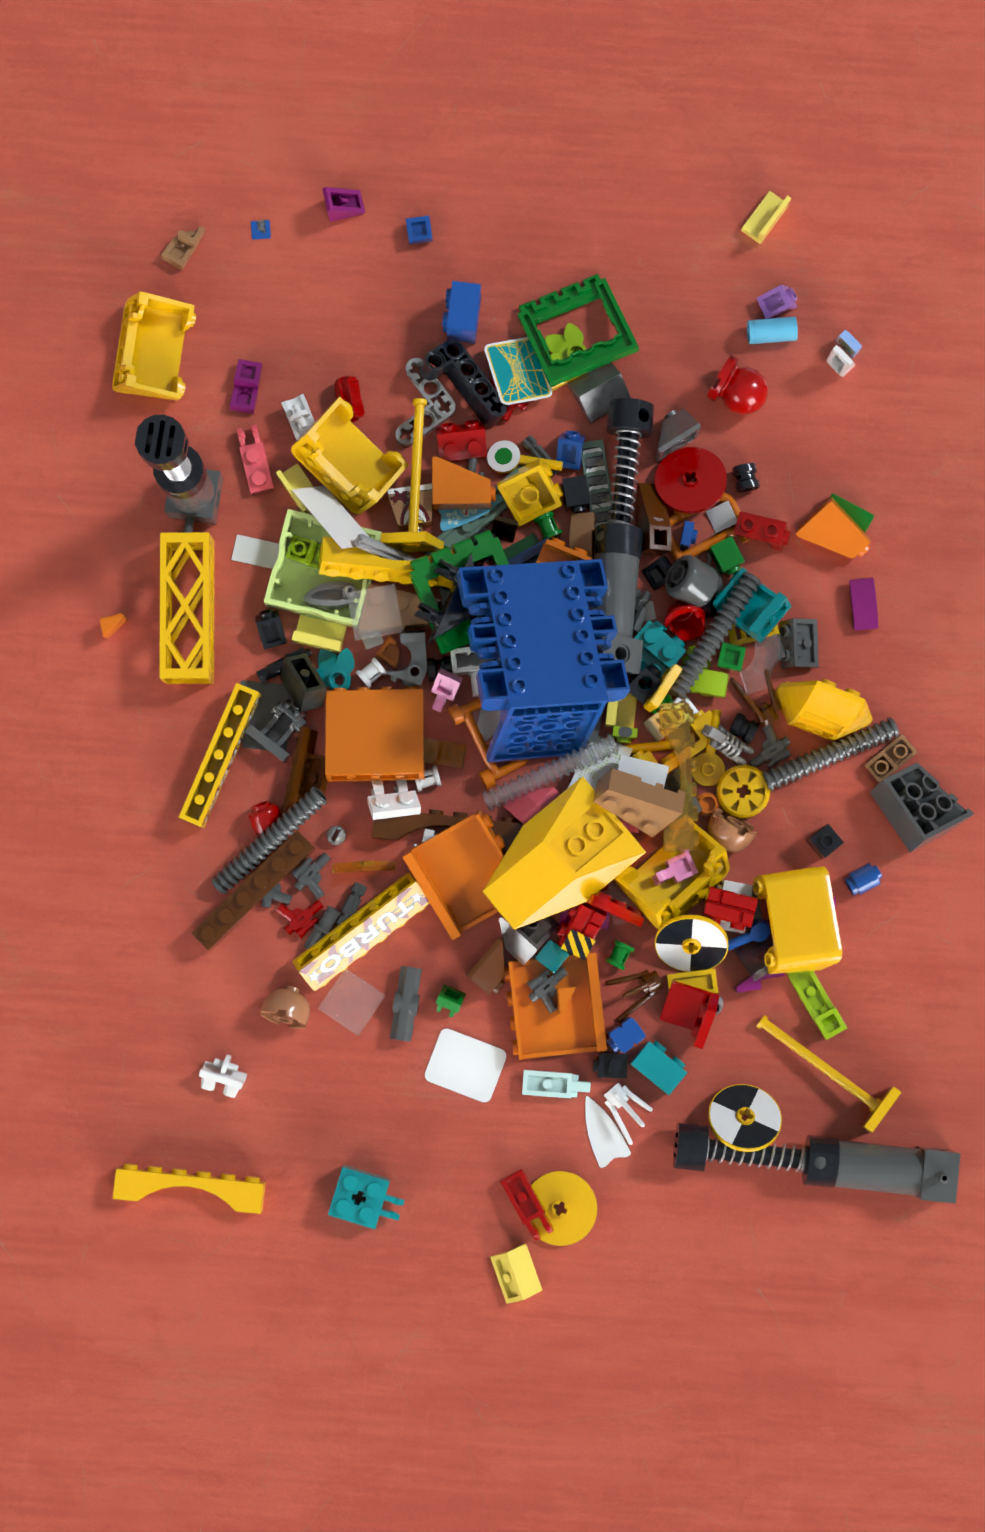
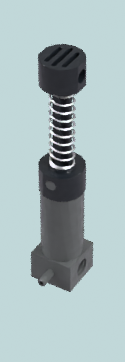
M618 398L609 402L606 430L609 434L618 436L615 439L619 441V446L615 447L618 450V455L614 456L617 459V464L613 465L616 468V473L612 474L615 477V483L611 484L615 488L614 492L610 493L614 498L613 501L609 502L613 505V508L608 511V513L612 514V518L607 521L608 523L596 526L593 550L594 559H602L608 589L605 595L601 597L603 604L595 608H589V610H603L605 616L614 615L618 632L615 638L610 641L612 647L605 651H598V654L611 653L615 660H624L627 676L640 674L643 641L633 639L632 635L644 530L629 523L634 520L630 513L635 510L631 504L636 501L632 495L637 491L633 486L638 482L634 478L638 474L635 467L639 465L636 458L640 456L637 449L641 447L637 440L648 438L652 435L654 405L640 399Z
M160 414L144 419L137 427L135 446L143 461L153 468V475L157 484L167 495L164 512L169 518L185 520L183 533L193 532L194 522L216 525L224 480L221 472L206 469L200 455L189 446V440L181 424L173 417Z
M678 1122L673 1151V1167L678 1169L704 1171L707 1159L710 1163L713 1159L717 1160L719 1164L723 1161H727L729 1165L732 1162H736L738 1166L742 1163H746L748 1167L751 1164H756L757 1168L761 1167V1165H765L767 1169L775 1166L776 1170H779L780 1167H784L786 1171L794 1168L795 1172L800 1171L802 1173L803 1185L911 1195L921 1200L956 1204L960 1153L948 1149L922 1146L908 1148L808 1135L805 1145L801 1149H795V1145H793V1148H786L785 1144L783 1147H777L776 1143H774L773 1146H768L759 1151L743 1152L726 1146L717 1137L716 1140L709 1139L708 1126Z

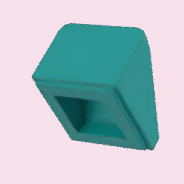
M549 940L535 959L554 974L569 954L552 940Z

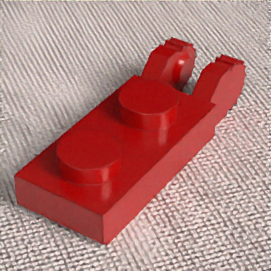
M523 1169L500 1181L523 1225H526L535 1241L541 1239L538 1229L532 1222L533 1219L539 1217L544 1229L548 1233L554 1231L549 1218L545 1214L546 1211Z

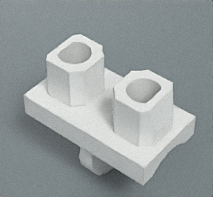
M304 394L281 402L296 440L315 422Z
M228 1054L224 1061L215 1058L214 1063L205 1061L199 1073V1077H202L201 1088L211 1091L215 1089L217 1082L225 1084L223 1094L235 1098L239 1089L243 1087L246 1081L247 1073L237 1071L239 1065L230 1063L232 1056Z

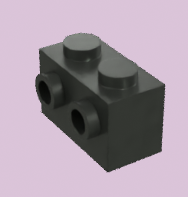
M302 653L284 658L280 679L299 711L304 712L322 707L327 687L307 654Z

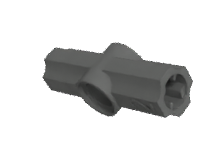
M401 966L398 990L395 991L392 1013H394L390 1039L411 1042L414 1017L417 1016L420 998L418 994L422 972L420 968Z

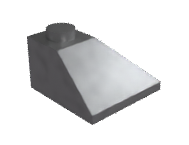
M684 408L679 412L675 409L664 417L665 420L661 427L655 455L657 463L671 452L682 448L698 437L701 426Z
M503 916L499 919L505 949L523 966L560 925L549 916L513 930Z

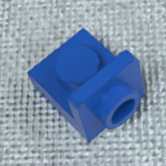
M566 431L560 435L556 461H563V468L576 470L581 468L585 435H580L577 431Z

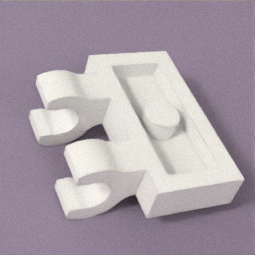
M395 780L397 784L394 788L395 793L384 794L382 781H371L373 789H371L372 796H368V806L373 820L421 814V805L416 791H408L407 780Z

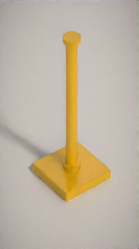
M415 398L412 403L415 406L408 531L381 533L380 542L404 553L435 552L444 548V542L426 531L418 532L424 407L427 406V400Z
M764 1015L756 1026L757 1028L766 1030L870 1107L869 1110L872 1113L862 1125V1128L869 1133H873L902 1092L893 1086L889 1088L881 1100L879 1098L874 1099L768 1020L769 1017Z

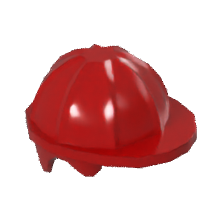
M677 601L669 607L667 615L664 617L665 627L682 641L694 640L705 631V611L701 607Z

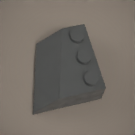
M918 763L883 779L870 791V794L910 853L943 836L974 815L969 808L965 810L956 802L958 800L957 797L952 793L948 795L939 787V781Z

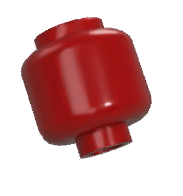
M264 801L252 806V811L248 815L254 833L261 836L262 832L266 833V828L272 827L271 824L277 822V818L281 817L278 806L270 804V801Z

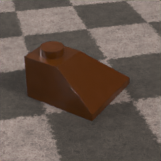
M499 938L466 975L488 995L491 991L496 994L505 984L502 981L505 976L503 941Z

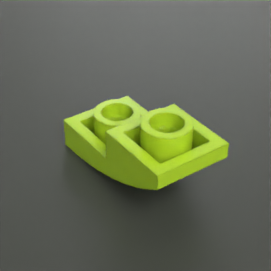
M293 534L285 557L319 570L321 544Z
M702 669L704 672L698 675L699 680L694 681L695 686L690 687V693H699L707 697L725 698L729 674Z

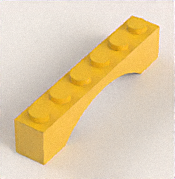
M323 536L320 547L319 574L330 577L342 576L353 579H372L378 582L391 581L401 584H413L409 576V572L413 571L410 565L412 560L381 558L357 547L341 549L332 537ZM442 576L427 581L429 587L440 586L452 589L453 586L451 580Z
M123 1163V1167L116 1169L113 1199L138 1201L160 1189L174 1186H189L215 1194L227 1202L236 1212L261 1214L263 1211L266 1182L260 1181V1177L245 1176V1180L235 1179V1174L221 1173V1177H213L211 1172L197 1171L196 1175L186 1174V1169L172 1168V1172H165L159 1166H148L147 1170L138 1169L137 1164Z

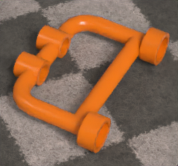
M724 493L718 502L729 501L738 519L739 512H741L739 506L731 495ZM673 510L674 514L669 516L671 528L674 524L688 519L695 513H681ZM736 525L683 552L671 533V553L675 561L684 555L695 557L708 550L710 546L730 536H735L734 530ZM738 536L742 543L751 540Z
M479 697L461 707L454 704L448 707L447 710L455 725L465 721L486 764L487 769L479 772V777L485 788L489 790L496 786V780L521 768L529 759L514 760L500 768L497 767L495 762H487L486 753L488 746L471 713L481 708Z

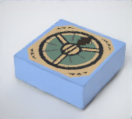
M844 330L836 340L852 358L862 348V345L847 330Z

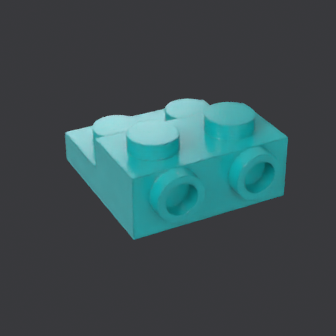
M649 620L634 639L643 641L641 662L645 661L648 665L653 663L662 672L660 674L662 677L666 669L675 665L686 653V650L683 648L685 643L676 636L673 638L669 637L665 633L666 627L656 620L653 623ZM642 677L641 679L645 683H648L651 678Z

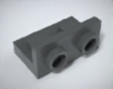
M792 618L780 621L779 658L781 669L818 668L817 619Z

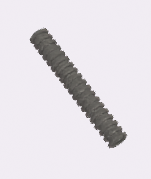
M743 572V578H739V584L734 586L735 590L731 591V596L726 598L727 603L722 604L721 607L723 609L718 610V616H714V622H710V628L705 630L706 634L702 635V640L697 642V648L694 647L692 650L693 654H689L688 657L690 659L685 660L684 667L681 666L682 671L669 690L676 697L682 700L687 698L686 694L691 692L690 687L695 686L694 681L699 680L698 675L703 674L704 671L702 669L707 668V662L712 660L711 656H714L716 654L715 650L720 648L719 643L724 642L723 637L728 636L729 633L727 631L732 630L733 627L731 625L736 624V618H740V612L745 610L744 606L748 605V600L753 598L752 593H756V587L761 586L762 583L753 574Z
M888 717L887 721L881 720L880 724L874 723L873 727L867 726L866 730L860 729L859 733L853 732L852 736L846 735L845 739L839 738L838 742L832 741V745L826 744L825 748L819 747L818 751L812 750L811 754L805 753L804 757L798 756L797 760L791 759L790 763L784 762L783 766L777 765L776 769L770 768L769 772L763 771L762 773L772 792L775 787L779 789L782 784L786 786L789 781L795 782L796 778L802 779L803 775L809 776V772L815 773L816 769L822 770L823 766L827 768L830 766V763L834 765L837 760L841 762L844 757L848 759L851 754L855 756L858 751L862 753L865 748L869 750L872 745L876 747L879 742L881 744L885 743L886 739L890 741L893 736L895 738L899 736V730L895 721Z
M312 787L310 792L304 794L305 797H301L299 802L293 804L294 807L288 808V812L282 814L283 817H278L277 822L271 824L272 827H267L266 833L262 832L260 834L261 837H256L255 842L249 844L250 847L246 846L244 852L241 851L238 854L239 857L235 856L233 862L230 861L228 863V867L224 866L222 871L217 873V876H213L211 878L213 886L220 893L227 894L229 892L228 889H232L234 884L239 883V879L242 880L245 874L248 875L250 873V869H255L256 865L261 863V859H266V854L270 855L272 849L276 850L278 848L277 845L283 843V839L287 840L289 838L288 835L294 833V829L298 830L300 828L299 825L305 823V819L309 820L311 818L310 815L316 814V809L320 810L322 808L321 805L327 804L325 795L318 788Z

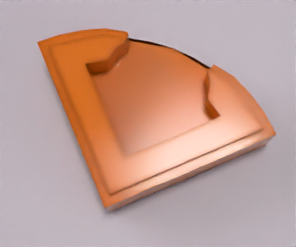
M389 635L376 656L396 670L400 661V651L396 641Z

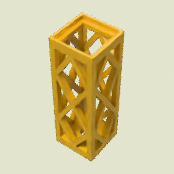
M209 532L160 533V679L165 684H214L215 541ZM203 550V565L194 551ZM183 551H186L181 560L179 561L178 565L176 566L175 570L173 571V567L177 563L181 554L183 553ZM189 557H191L201 574L187 597L184 598L174 581ZM203 583V586L201 587L200 591H199L198 594L196 595V597H195V599L193 600L192 604L189 606V604H190V602L192 601L193 597L195 596V594L197 593V591H198V589L200 588L201 584ZM172 591L181 604L173 619ZM202 597L203 627L194 614V610ZM184 612H186L185 615H184V617H183L182 620L180 621L179 625H178L177 628L175 629L174 633L172 634L174 628L176 627L177 623H178L179 620L181 619L182 615L184 614ZM190 619L201 637L185 661L174 643ZM172 654L181 668H172ZM203 659V668H197Z

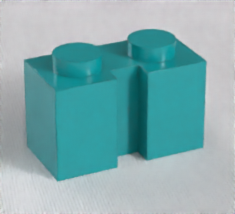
M656 1040L653 1044L647 1041L630 1064L666 1094L670 1095L688 1073L683 1069L686 1065L676 1056L670 1059L664 1054L667 1049Z

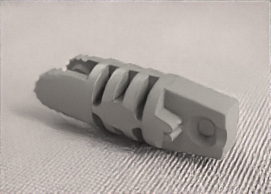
M705 724L701 731L702 734L711 740L709 745L738 765L747 764L745 759L738 756L742 751L750 754L754 752L752 747L722 726L716 729Z

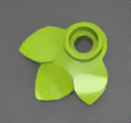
M571 323L566 325L564 336L553 334L545 337L549 351L552 353L550 355L552 360H562L569 357L570 353L587 349L583 345L584 336L581 330Z

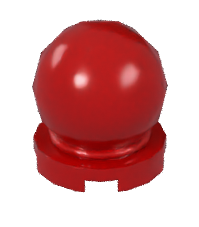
M730 355L719 372L716 383L710 388L706 397L714 402L717 398L722 397L724 405L733 413L740 415L754 413L765 404L768 397L765 377L755 369L749 367L739 368L737 365L739 359Z

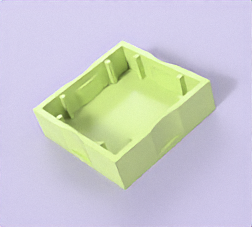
M288 509L279 541L278 558L272 569L264 599L265 605L358 629L368 584H371L372 579H353L342 576L330 577L319 574L318 569L286 558L285 556L293 534L316 541L318 544L322 543L323 536L331 537L313 515ZM361 527L369 537L380 541L382 532ZM328 582H347L354 585L358 591L354 602L335 610L312 608L305 605L303 600L308 591Z

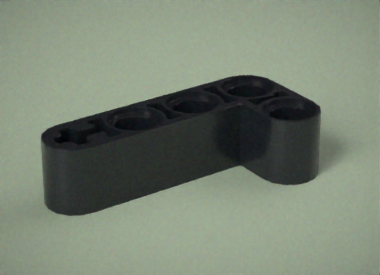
M451 339L429 351L419 366L420 375L426 380H434L446 374L484 425L492 427L501 420L507 410L506 405L500 401L498 392L459 341Z

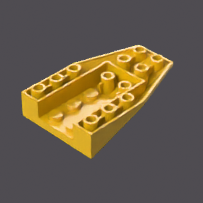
M583 776L522 826L482 891L513 930L585 903L590 899L591 894L595 895L646 853L616 815L593 802L595 790Z

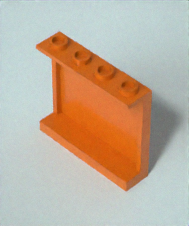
M408 686L404 689L382 687L380 690L359 687L356 690L346 691L345 688H333L332 691H327L325 775L327 782L425 780L423 689H419L416 686Z
M481 810L474 812L409 849L402 857L452 940L461 936L463 931L498 912L482 891L506 854L503 849L506 845L499 834H494L491 828L493 823L487 813L483 815Z
M589 953L585 960L575 955H569L557 969L558 971L563 967L568 975L554 986L556 990L557 988L576 987L564 1013L558 1012L557 994L552 997L557 1007V1010L552 1013L548 1012L541 998L533 1003L528 996L533 990L528 986L527 982L535 979L547 968L536 959L528 960L524 966L519 961L508 962L509 967H504L505 981L511 983V991L507 992L508 1006H513L514 1016H509L511 1031L516 1030L517 1039L512 1041L513 1055H518L519 1060L607 1051L596 953ZM548 969V971L550 972V974L547 976V978H548L550 975H553V973H552L549 969Z

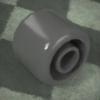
M684 555L678 558L669 568L664 587L667 594L676 600L700 608L706 605L715 594L718 586V574L714 568L692 555Z

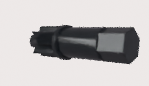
M301 647L256 671L261 683L281 674L284 658L302 653L310 656L312 655L310 649L304 650Z

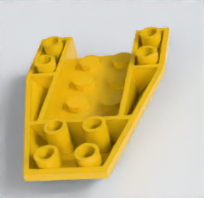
M822 679V681H786V683H780L774 691L787 724L829 741H835L871 724L873 718L866 700L859 697V692L846 688L845 691L836 688V683L827 679Z

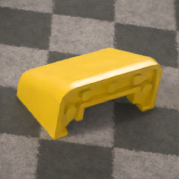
M142 291L127 299L123 311L114 369L113 391L170 400L181 399L185 392V383H183L182 377H178L184 334L190 327L194 326L196 321L195 305Z
M339 397L293 444L291 452L351 512L362 514L379 501L409 464L398 452L387 451L383 454L350 421L353 417L352 407L348 402Z
M686 815L671 824L669 827L670 840L639 869L636 870L634 867H628L615 878L619 888L657 929L669 919L688 913L706 896L708 887H716L730 870L726 849ZM688 851L699 873L677 884L671 878L655 886L651 877L655 873L667 869L665 862Z
M824 866L758 875L753 878L752 888L754 894L759 899H766L774 945L768 949L764 956L768 974L818 971L840 962L842 946L827 868Z

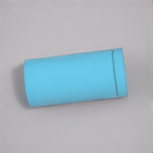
M796 317L747 320L748 344L797 341L798 327Z

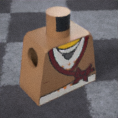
M432 483L420 485L418 532L423 531V527L432 526ZM410 486L388 489V498L398 529H408Z

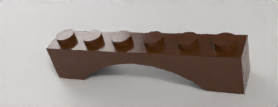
M429 809V814L421 813L376 819L373 822L372 838L398 841L405 835L419 829L450 827L466 818L468 813L453 812V816L443 815L444 811ZM489 816L493 823L491 828L495 835L499 834L506 845L503 849L507 852L520 831L521 823H516V818L502 817L501 821H494L492 816Z
M296 830L191 934L208 951H212L277 884L297 868L316 848Z

